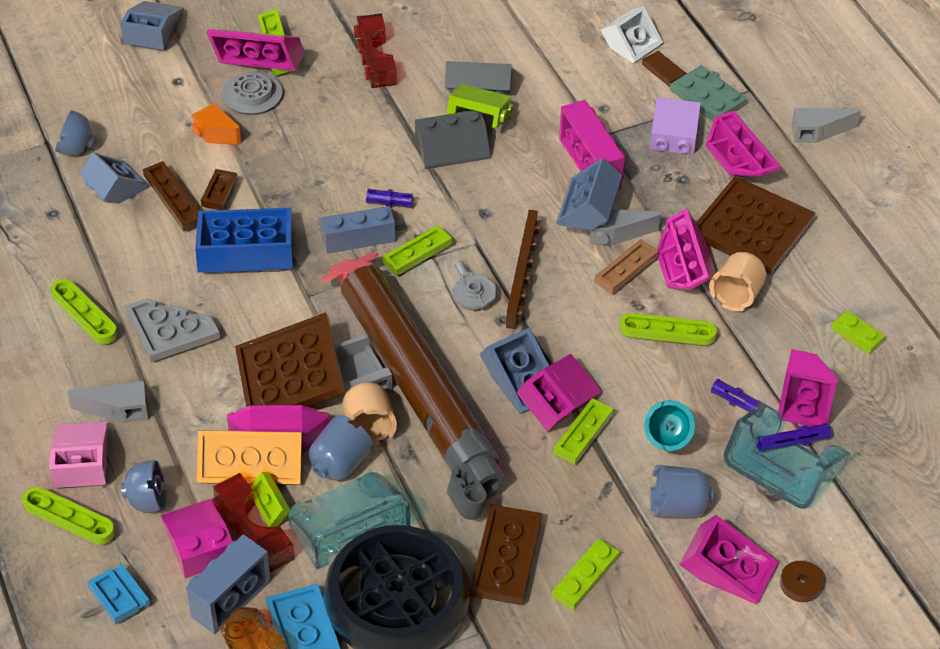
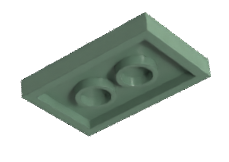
M702 65L670 84V91L684 101L701 102L699 112L712 122L717 115L730 111L736 112L747 105V98Z

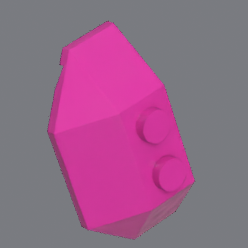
M735 111L715 116L706 147L729 175L751 178L781 170L780 164Z
M685 209L667 219L666 228L661 236L657 250L659 251L658 259L666 286L672 289L691 290L710 280L716 271L706 240L690 211Z
M303 405L248 406L239 409L235 413L227 414L228 431L302 432V453H304L329 424V413L319 412L316 409Z

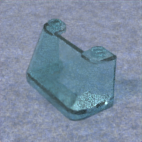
M764 403L737 420L724 451V461L731 469L797 508L805 509L818 499L842 470L851 453L839 446L831 445L824 449L821 456H818L799 444L759 452L757 449L759 442L757 436L779 433L782 423L780 414Z
M368 472L358 479L305 502L296 503L288 514V522L316 570L329 565L327 557L332 551L335 554L339 553V544L353 539L366 531L382 525L411 526L410 503L405 495L380 473Z

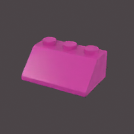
M791 349L777 414L778 420L807 425L809 427L824 423L828 424L838 378L817 354Z

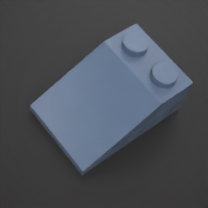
M530 327L487 346L480 353L490 376L519 414L529 410V408L518 396L517 391L527 380L549 366Z

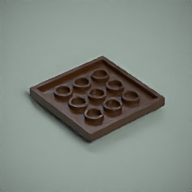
M734 176L698 219L696 224L704 236L707 245L728 255L737 252L754 254L764 264L766 273L771 275L815 219L816 212Z
M326 312L235 346L246 407L265 405H303L307 407L346 392L330 319Z

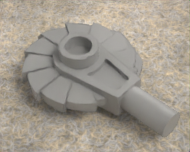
M463 261L455 263L454 266L460 276V281L456 282L454 289L452 288L454 301L460 304V307L470 308V310L483 309L495 300V283L484 275L468 272Z

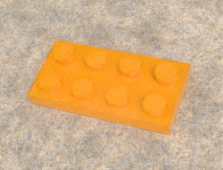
M198 430L197 482L253 483L261 472L270 473L275 484H301L302 432Z

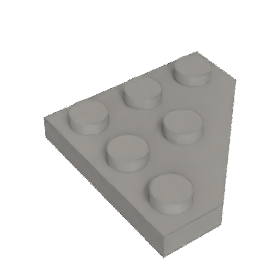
M149 298L125 306L126 313L151 362L220 339L219 331L210 315L201 313L199 316L189 313L188 309L171 304L169 307L157 304L156 300Z

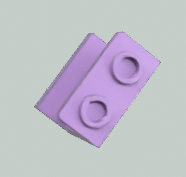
M657 97L650 149L694 154L701 102Z

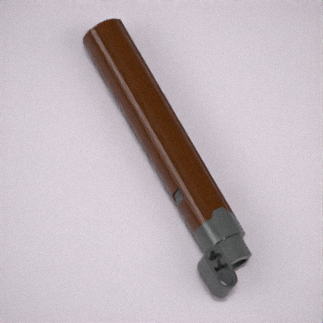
M375 266L357 268L343 280L341 293L452 473L447 488L450 499L462 517L476 520L482 514L485 500L499 493L504 473L498 465L499 455L379 268Z

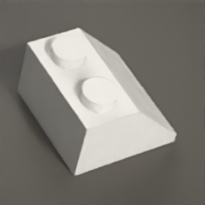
M644 6L626 12L601 29L610 49L632 63L663 43Z

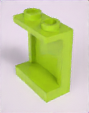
M461 84L449 95L446 115L460 113L464 108L493 115L492 127L498 128L512 114V96Z

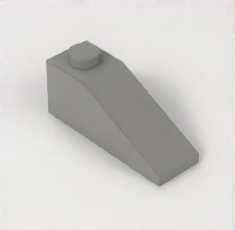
M611 209L609 221L603 226L599 225L590 230V244L615 245L659 231L661 211Z

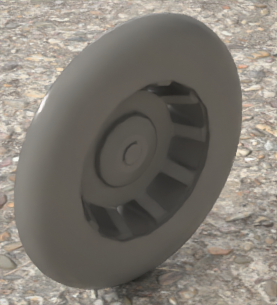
M247 72L228 80L223 86L221 94L224 103L230 109L243 114H258L268 111L278 104L282 97V86L277 79L268 74Z

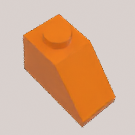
M215 103L192 114V129L196 136H200L205 142L231 145L241 144L240 127Z

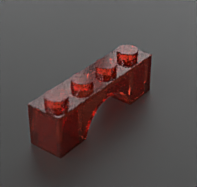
M382 13L357 16V25H354V36L359 38L357 39L358 52H362L360 53L361 64L366 66L364 67L365 80L370 81L371 88L397 85V71L393 55L382 53L376 49L386 43L385 24Z
M241 473L213 486L214 498H212V503L217 511L223 512L228 527L231 530H236L238 539L244 534L267 551L269 572L295 560L293 543L280 526L263 527L253 523L247 517L255 506L253 489Z

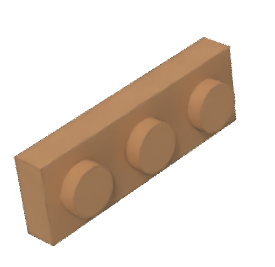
M640 239L595 275L594 283L609 293L614 294L658 257L659 251Z

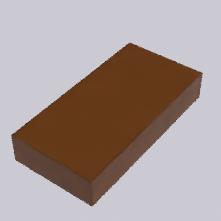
M656 51L642 59V65L669 87L671 83L687 74L660 51Z

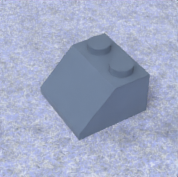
M92 152L79 173L85 180V185L98 193V198L106 203L110 201L121 203L146 190L149 186L125 161Z

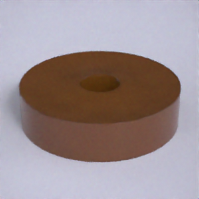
M793 561L784 567L780 578V587L787 597L797 602H810L820 596L824 585V576L816 565L807 561Z

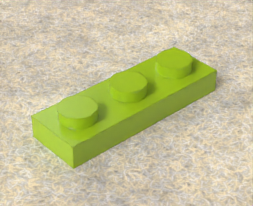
M437 225L383 255L382 263L398 276L452 245V237Z
M592 398L555 445L553 454L575 465L613 416L614 408Z
M598 538L554 588L552 597L574 611L618 560L620 551Z

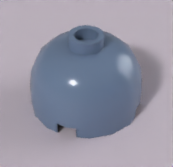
M70 110L60 133V142H57L55 151L63 155L77 156L83 153L86 147L91 148L95 135L91 134L92 125L90 120L83 114Z
M148 460L137 463L129 469L126 474L125 483L121 484L123 498H128L130 505L138 511L153 513L165 509L166 490L162 491L161 482L165 481L159 462L157 460Z

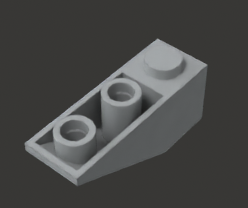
M794 108L791 124L794 143H817L856 128L861 110Z
M144 381L68 390L69 401L73 410L122 423L148 420Z

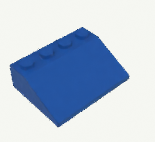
M291 207L198 211L195 245L197 272L214 273L249 270L258 272L262 270L276 269L282 271L293 269Z

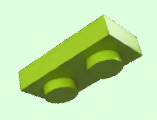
M848 310L838 317L831 327L832 330L869 355L884 343L886 335Z
M261 472L248 491L268 527L277 528L291 510L270 473Z

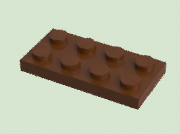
M490 505L470 586V596L523 605L542 513Z

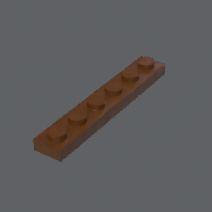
M536 210L528 211L506 314V328L516 329L517 320H522L524 306L520 305L521 302H526L527 288H524V286L530 283L531 271H528V267L533 268L534 254L531 253L537 249L538 237H535V234H540L541 221L537 220L538 211Z

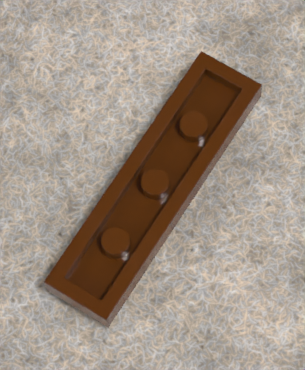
M162 161L144 168V177L183 232L196 227L199 210L166 164Z

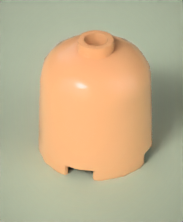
M737 252L730 255L710 280L709 289L713 298L717 297L723 303L722 307L725 309L743 311L754 302L765 283L767 273L764 264L758 257L748 252Z
M363 382L354 385L346 392L343 398V414L351 419L348 423L352 424L355 428L362 426L373 441L372 446L380 445V440L385 439L387 436L391 438L397 429V421L390 398L383 387L376 383Z

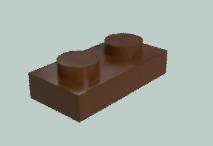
M215 169L201 198V206L224 210L238 180L237 173Z

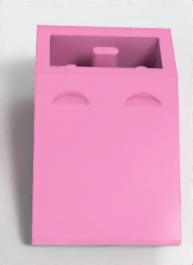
M107 421L56 425L50 448L49 465L54 488L106 485Z

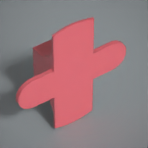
M373 252L357 260L345 259L327 268V270L332 272L323 276L321 281L324 282L337 277L342 285L343 280L349 273H352L357 268L373 264L367 261L377 257L378 253Z

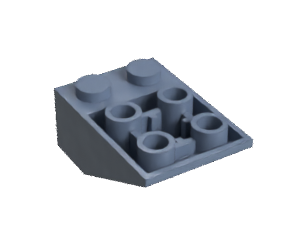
M143 1L130 8L120 23L123 43L164 50L184 11V7Z

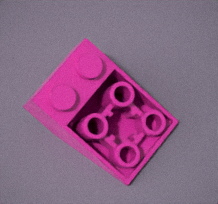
M569 354L527 380L517 391V394L548 432L587 404L592 398L598 396L602 391L574 356Z

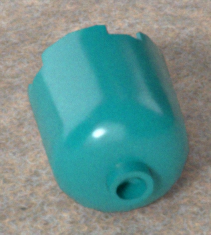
M660 401L652 406L645 416V435L650 443L660 450L674 451L681 449L689 443L694 435L695 421L693 414L687 406L679 401Z

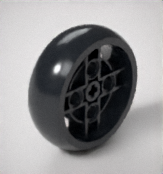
M407 525L382 526L355 537L336 555L325 579L324 605L334 630L353 649H440L456 634L466 617L470 602V583L466 568L458 554L447 542L437 535L424 529ZM362 570L363 573L359 579L356 594L343 600V592L347 584ZM449 585L451 597L444 608L434 616L432 611L437 600L438 590Z

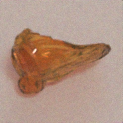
M241 607L235 609L222 623L221 634L229 649H288L285 639L273 628L264 617L262 611L257 608Z

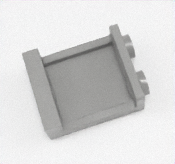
M367 334L353 337L350 340L335 345L346 392L354 385L363 382L376 383L383 387L386 392L392 390V373L388 367L382 368L370 348ZM346 392L340 394L342 399L344 398Z

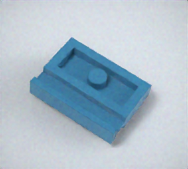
M122 563L118 564V568L114 570L109 569L87 581L88 588L115 625L139 612L140 608L150 606L148 597Z

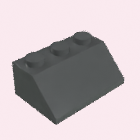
M446 61L445 88L449 89V93H452L461 84L506 95V91L511 89L512 65Z
M472 110L415 120V140L425 169L490 159L486 125L481 112Z

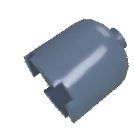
M343 415L335 416L309 449V460L313 466V471L321 478L334 481L345 479L372 451L370 447L373 445V441L370 435L362 426L355 428L352 424L348 423L351 420L349 417Z
M656 465L654 467L652 476L657 477L656 486L650 487L651 511H655L654 517L695 518L704 513L708 502L713 501V487L709 486L706 475L700 470L667 465Z

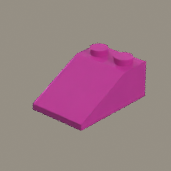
M211 499L161 515L162 522L185 578L202 573L210 561L218 558L232 542L226 524Z
M714 515L700 524L679 565L699 580L756 604L761 598L778 561L719 516Z

